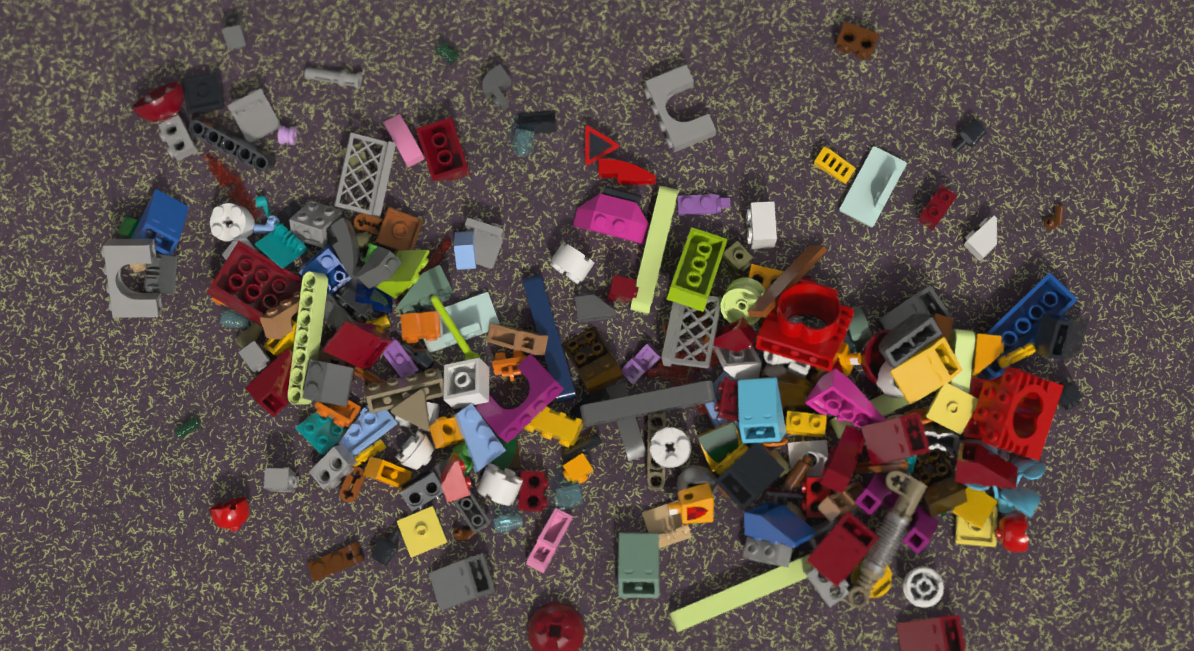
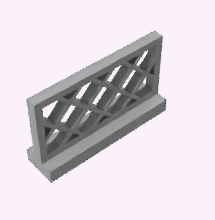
M350 133L334 204L335 207L377 218L381 215L396 143ZM354 138L361 140L365 146L357 152L352 145ZM373 144L382 146L381 153L374 156L369 148ZM367 149L372 159L363 163L358 153ZM356 156L361 165L352 170L348 162L351 157ZM373 160L377 165V171L370 174L365 165ZM362 167L368 177L359 181L354 171ZM352 174L357 183L348 188L344 180L346 176ZM370 179L373 183V189L367 193L361 183ZM358 185L364 195L355 199L350 190ZM346 192L353 201L348 205L340 203L341 195ZM366 197L369 202L368 210L362 209L357 201Z
M709 296L706 304L709 302L717 303L716 308L709 312L705 307L704 311L706 314L699 319L693 314L697 309H689L688 306L673 302L662 352L663 366L671 367L672 364L709 368L722 297ZM691 315L695 321L686 326L683 319ZM710 317L713 324L705 328L701 322ZM699 325L703 331L694 336L690 329ZM687 332L691 339L682 343L680 336ZM706 334L710 340L702 346L698 339ZM695 342L699 349L690 353L686 347ZM682 349L688 354L683 359L676 358V353ZM703 351L706 355L705 362L697 361L694 356Z

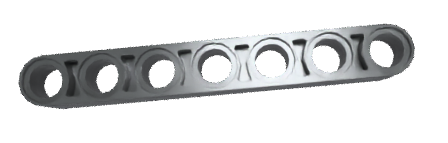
M703 381L580 406L583 426L587 427L716 401L713 382Z

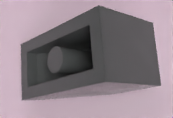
M242 11L223 16L222 32L228 49H241L246 45L247 37Z
M378 246L355 277L367 288H371L391 278L402 262L391 251Z
M581 293L579 297H575L578 323L616 318V311L597 296L590 295V293Z

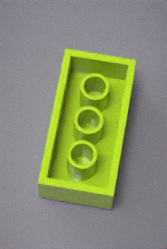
M691 227L667 300L704 312L728 239Z

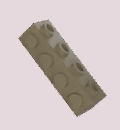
M428 369L418 374L411 373L406 375V377L390 378L385 382H374L363 387L370 414L392 409L420 389L425 390L426 400L444 396V382L439 369Z

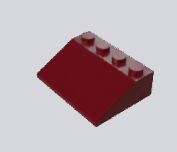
M238 241L206 294L262 326L259 317L266 314L268 309L280 305L281 301L293 297V294L298 292L302 286V278L285 268L281 269L274 261Z

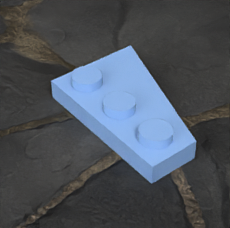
M472 403L455 415L462 438H465L468 447V455L472 458L475 473L506 451Z
M368 405L366 408L364 407L360 412L359 418L350 426L339 444H343L353 457L357 456L398 424L388 410L370 414Z

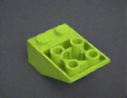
M398 251L395 256L402 262L391 278L377 284L376 287L395 299L400 294L404 295L407 289L409 290L418 281L421 268L423 269L429 261L427 255L430 251Z

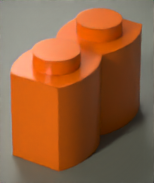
M438 312L402 314V339L407 340V343H416L418 339L437 341V338L441 337L440 314Z

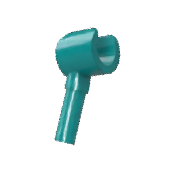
M264 196L255 197L257 207L263 206L267 218L271 216L267 198Z

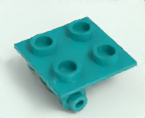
M277 222L273 227L275 230L256 242L255 246L283 269L308 251V248L304 245L305 242L300 241L295 234L292 235V231H288L283 223Z
M317 412L295 428L321 455H326L330 448L337 444L348 431L345 427L336 425L333 422L334 419L329 416L327 418L322 417Z

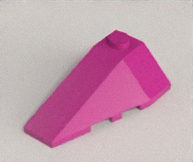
M837 369L822 376L805 401L806 404L823 415H827V413L834 415L841 422L846 420L854 423V426L858 429H861L862 426L886 420L855 384Z

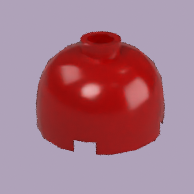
M246 497L231 499L230 502L222 505L220 502L209 508L213 522L218 527L229 529L230 531L241 529V525L248 520L250 515L249 503Z
M1019 512L1009 513L1003 516L999 521V526L995 527V538L999 539L1000 544L1010 552L1019 553L1027 551L1028 535L1026 536L1025 529H1028L1025 514Z

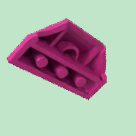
M603 194L595 196L578 207L573 227L646 245L650 225L637 203Z

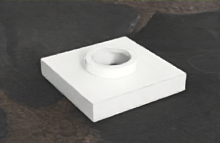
M827 440L787 443L790 470H792L798 459L802 460L805 454L812 453L815 455L817 462L815 466L810 467L805 476H821V471L828 457Z

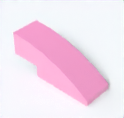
M400 114L383 122L408 168L424 160L422 152Z
M555 508L527 559L526 564L542 573L545 572L573 516Z

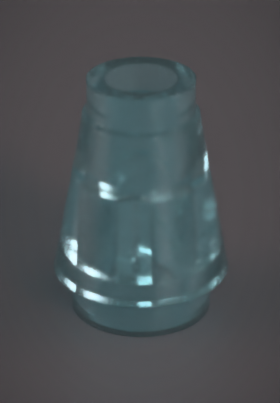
M230 309L228 311L223 310L220 325H224V328L247 329L250 319Z
M498 515L496 518H493L495 533L504 534L523 527L521 515Z

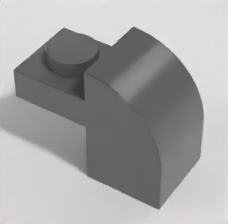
M501 64L485 75L482 87L486 100L491 98L497 108L500 106L504 111L509 108V104L501 91L512 84L510 77Z

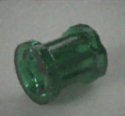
M445 41L436 50V55L443 57L452 66L460 57V52L454 51Z

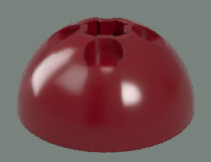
M180 81L163 85L137 100L131 106V109L143 120L149 122L167 121L175 116L183 105V86Z
M890 329L873 334L865 342L861 351L862 369L865 375L875 384H877L880 368L886 361L878 346L885 335L891 331Z
M552 602L541 606L533 613L528 623L527 637L534 651H579L585 640L586 629L583 618L575 608L565 603Z

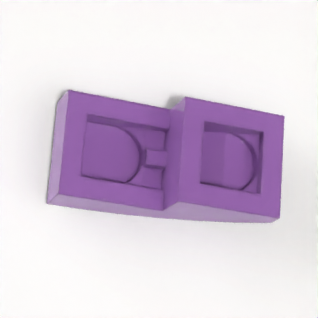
M647 343L635 357L631 358L621 371L634 385L662 358V355L651 343Z

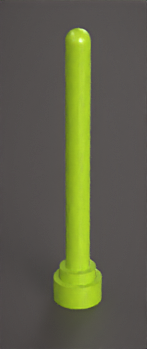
M433 295L431 302L465 354V361L480 358L478 353L471 351L439 298Z

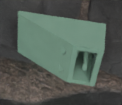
M438 265L421 274L416 284L412 286L396 307L400 315L416 313V311L422 308L427 310L434 305L431 302L433 295H436L441 302L451 298V294L454 292L441 266Z
M619 533V598H659V533Z

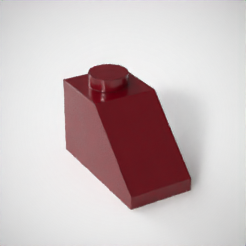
M614 275L610 282L606 300L630 303L638 294L639 287H636L637 281Z
M741 317L716 330L713 346L735 352L742 349L747 350L753 346L757 333L746 319Z

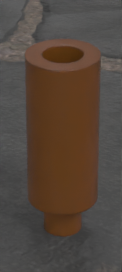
M806 454L802 460L798 459L782 483V486L794 493L810 469L809 463L812 458Z

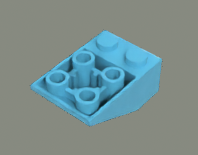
M777 377L738 380L739 427L742 443L781 441L786 433Z

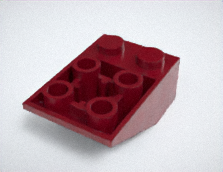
M345 321L339 326L336 334L328 340L323 350L359 368L371 369L393 340L380 325Z
M289 349L282 352L274 362L267 366L262 373L251 380L249 385L245 387L254 400L273 417L289 403L288 388L293 356Z
M920 412L861 427L871 465L930 451Z
M960 442L955 482L966 485L978 484L983 487L995 486L1006 490L1017 489L1018 467L980 444Z
M847 511L839 518L806 561L835 587H838L868 553L879 537Z
M960 615L896 624L900 651H966Z

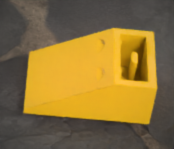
M938 337L899 366L892 368L889 372L908 404H912L951 381L963 369L945 338Z

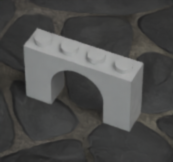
M687 65L645 81V88L643 89L646 98L651 99L652 105L650 106L654 116L658 115L660 119L658 125L661 132L665 131L667 138H665L669 149L673 148L674 152L716 136V129L709 114L689 122H679L672 119L666 111L665 106L670 97L694 85V80Z
M108 239L102 246L101 254L102 257H105L104 274L107 275L108 279L106 290L110 294L109 310L112 311L113 318L159 317L163 311L161 293L135 292L129 289L121 278V268L124 265L151 264L156 258L154 239Z

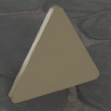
M420 389L391 409L392 414L425 431L430 429L424 389Z

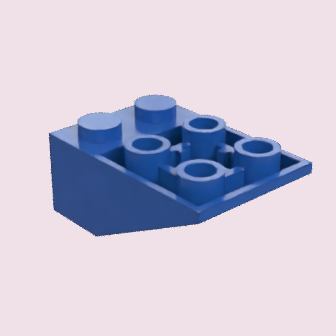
M155 189L131 239H154L157 254L172 256L179 242L189 206Z
M766 502L744 512L745 535L751 536L755 540L765 539L769 540L770 543H784L788 547H796L799 543L809 541L810 538L817 535L816 530L784 505Z

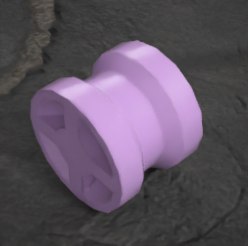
M280 126L278 130L279 144L289 143L290 145H295L297 137L296 127L286 128L285 126Z

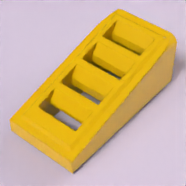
M825 146L814 162L816 167L844 184L848 182L856 169ZM828 156L829 158L827 159V161L825 163L822 162L824 157ZM833 159L835 163L832 167H829L828 165ZM838 164H841L842 166L840 167L838 172H836V167L838 166ZM845 167H846V168L848 169V171L846 172V174H845L844 177H843V176H841V173L843 172V170H844Z

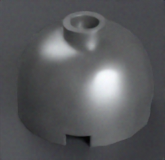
M690 465L679 475L677 490L679 492L683 489L709 483L713 495L717 490V484L709 469Z

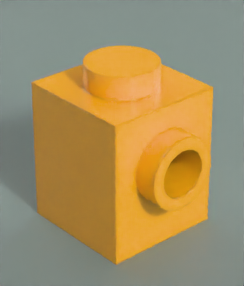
M582 453L563 465L565 471L562 473L568 482L572 480L574 484L577 482L582 484L589 479L587 475L594 471Z

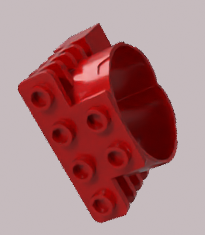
M801 279L799 284L793 285L780 295L778 304L768 314L758 333L756 348L832 372L843 340L853 320L854 309L840 305L839 298L837 297L838 290ZM807 314L821 319L827 326L821 329H812L803 323H792L788 319L795 315Z
M1007 367L1004 375L996 377L989 382L985 381L973 415V419L977 420V424L984 434L983 443L1039 461L1063 386L1012 367Z

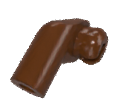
M1055 206L1054 216L1044 220L1046 229L1054 230L1063 224L1064 206Z
M456 527L453 530V536L458 541H471L480 531L474 534L471 528L462 529Z

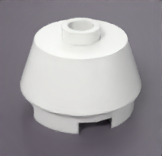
M417 431L416 437L412 435L402 446L403 453H398L396 458L401 462V465L417 470L431 460L432 456L430 455L434 447L426 434L423 435L420 431Z
M915 568L904 579L903 589L905 596L916 606L930 607L936 604L943 594L942 579L931 568Z

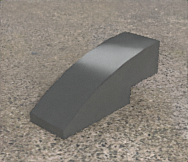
M342 217L330 225L338 239V242L333 247L349 277L358 280L355 276L361 270L359 243L351 222Z

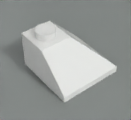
M713 346L723 369L737 381L759 378L761 361L753 346L738 352Z

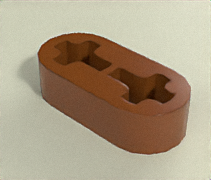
M359 214L355 217L354 225L359 231L378 236L379 232L373 226H380L383 219L367 214ZM363 218H365V221L369 223L370 226L363 225L361 227V225L358 222L362 221Z
M353 467L354 470L346 476L341 487L340 497L347 503H352L358 498L365 482L366 476L363 475L365 471L360 467ZM360 471L361 479H357L355 484H353L354 477L352 474ZM352 485L353 488L351 492L354 494V496L346 499V495L344 494L345 490L349 491Z

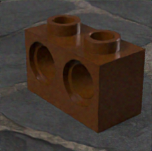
M844 21L835 47L842 53L847 54L850 52L856 54V57L859 59H870L880 34ZM850 37L852 41L847 42L843 38ZM867 43L870 47L864 48L861 44Z

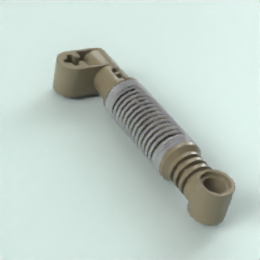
M891 471L885 477L886 486L898 493L899 497L894 507L890 508L885 516L887 520H883L885 523H882V525L884 526H880L882 530L878 529L880 533L877 532L879 539L868 551V554L865 555L866 557H864L860 565V573L862 574H858L857 577L859 579L855 580L857 583H853L849 590L848 600L854 607H863L868 603L871 595L870 589L873 590L872 586L876 585L874 582H878L884 576L886 570L883 568L888 569L886 565L889 566L887 562L890 563L889 559H892L891 556H894L892 553H896L894 549L898 550L896 546L899 547L897 543L900 544L899 540H902L901 537H904L903 534H906L904 531H907L906 528H909L912 522L911 516L927 487L925 484L900 471ZM899 476L898 480L900 482H903L905 478L908 479L902 492L898 491L901 485H892L891 477ZM857 591L862 592L864 596L860 602L853 600V594Z

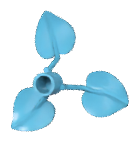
M1028 457L1017 458L1012 463L1018 467L1017 486L1022 476L1030 480L1038 479L1045 473L1046 469L1044 463ZM978 484L966 485L975 490H986L990 488L983 487ZM993 486L994 498L998 499L997 510L1002 513L1012 512L1014 506L1031 517L1039 505L1040 496L1032 489H1003L998 493L997 487Z

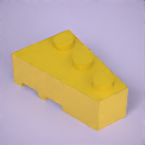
M545 407L523 429L532 433L534 430L541 432V437L551 440L553 437L559 440L558 444L569 448L570 445L575 446L582 430L583 422L581 419L576 418L574 420L567 417L565 413H558L549 407Z

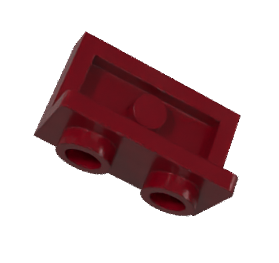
M725 376L718 384L717 392L720 393V398L716 400L714 411L717 412L716 418L739 422L738 381L729 380V377Z

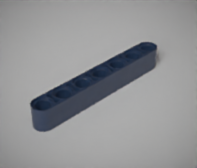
M541 274L523 278V284L537 332L548 336L544 356L549 373L564 388L556 397L557 401L561 403L577 398Z

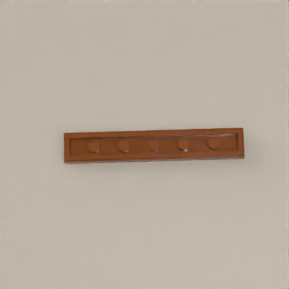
M809 245L748 309L749 316L766 317L778 304L779 297L783 291L797 284L826 253L825 245Z

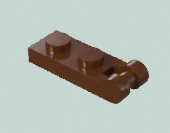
M358 542L307 563L313 582L365 561L363 555L359 552L360 546ZM351 552L353 559L348 560L346 554Z

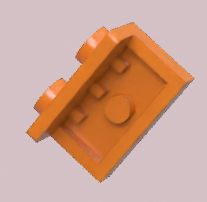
M348 400L347 407L316 402L315 404L316 412L325 418L329 416L334 419L333 422L336 425L348 428L361 409L360 406Z

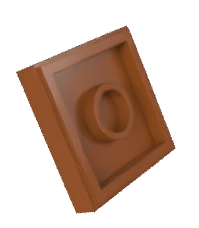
M388 207L375 243L395 251L414 250L424 220Z

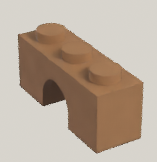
M301 291L294 293L290 299L281 301L277 307L268 309L266 314L259 317L266 338L281 339L293 331L291 318H293V321H297Z

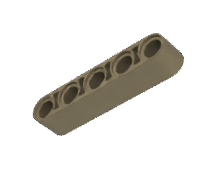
M666 411L648 415L647 483L652 491H660L665 484V467L662 465L654 467L651 464L653 457L650 452V444L653 436L661 429L666 428ZM654 419H659L662 422V426L654 428L651 422ZM659 477L662 483L660 486L655 487L651 484V479Z

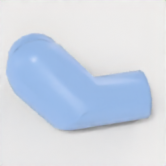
M274 215L269 216V220H267L265 225H254V233H271L275 230L273 227L279 222V219Z

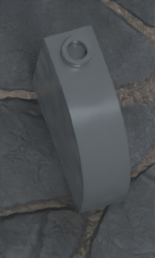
M912 314L887 333L879 343L878 348L889 366L896 368L942 333L932 317Z

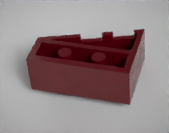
M846 425L836 447L832 445L827 455L828 457L820 474L823 476L822 485L843 494L857 464L858 455L863 449L862 446L865 442L863 432Z

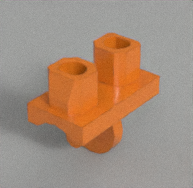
M515 350L513 358L506 359L505 353H496L495 359L492 361L495 375H502V377L510 376L511 382L515 381L514 376L521 375V371L517 366L527 356L521 350Z

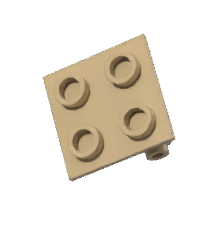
M667 504L642 513L648 532L659 533V548L692 537L688 524L682 523L680 514L669 515Z

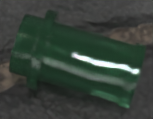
M189 417L187 422L174 430L177 436L183 439L192 431L199 430L198 427L201 424L196 417Z

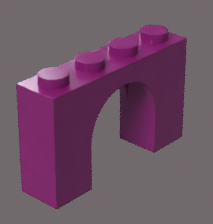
M532 354L517 366L530 383L529 395L522 405L515 409H503L489 395V402L478 404L475 407L493 430L507 443L515 438L535 416L543 411L564 390Z
M876 472L864 486L855 503L871 515L878 506L888 509L893 508L899 494L890 490L885 484V478ZM917 505L911 516L912 522L909 528H906L907 533L902 541L919 554L931 540L939 521L934 517L931 518L927 511Z

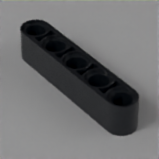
M209 119L194 120L190 123L189 130L193 136L257 171L271 169L276 164V158L272 153ZM263 158L266 161V166L263 164Z

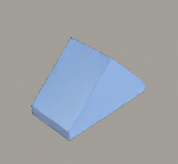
M474 231L455 232L454 251L457 270L476 269Z

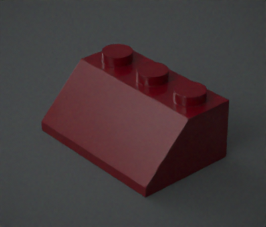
M452 117L416 128L432 181H454L470 175Z

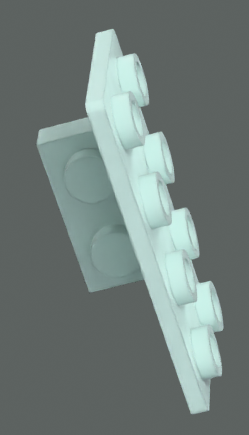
M874 146L839 211L869 227H873L907 163Z
M488 292L444 307L464 340L489 332L490 323L500 324ZM441 316V337L437 338V341H426L424 339L429 353L457 344Z

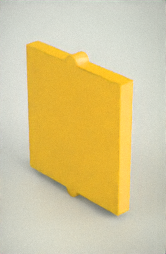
M967 487V502L955 507L952 513L964 519L966 523L969 522L982 529L998 501L985 494V491Z

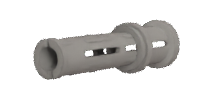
M307 67L305 69V79L338 83L341 87L347 85L360 89L362 73H348L346 70L334 72Z

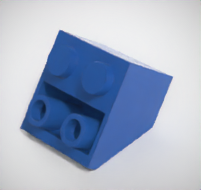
M330 243L304 263L299 270L302 276L307 272L324 273L328 278L327 295H332L352 279L349 277L334 247Z

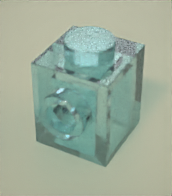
M516 129L512 145L513 152L519 156H532L536 139L535 133Z
M579 484L556 489L557 495H553L556 507L560 506L561 511L584 505Z

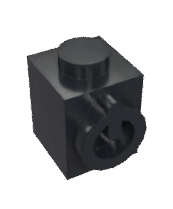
M1066 379L1057 383L1063 386L1058 401L1060 409L1064 408L1067 411L1081 404L1079 400L1083 397L1074 380L1068 382Z

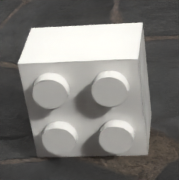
M774 202L751 203L750 209H747L746 225H750L747 232V243L751 244V249L774 248L777 240Z
M480 358L444 365V401L453 409L467 407L471 403L477 405L489 402V366Z

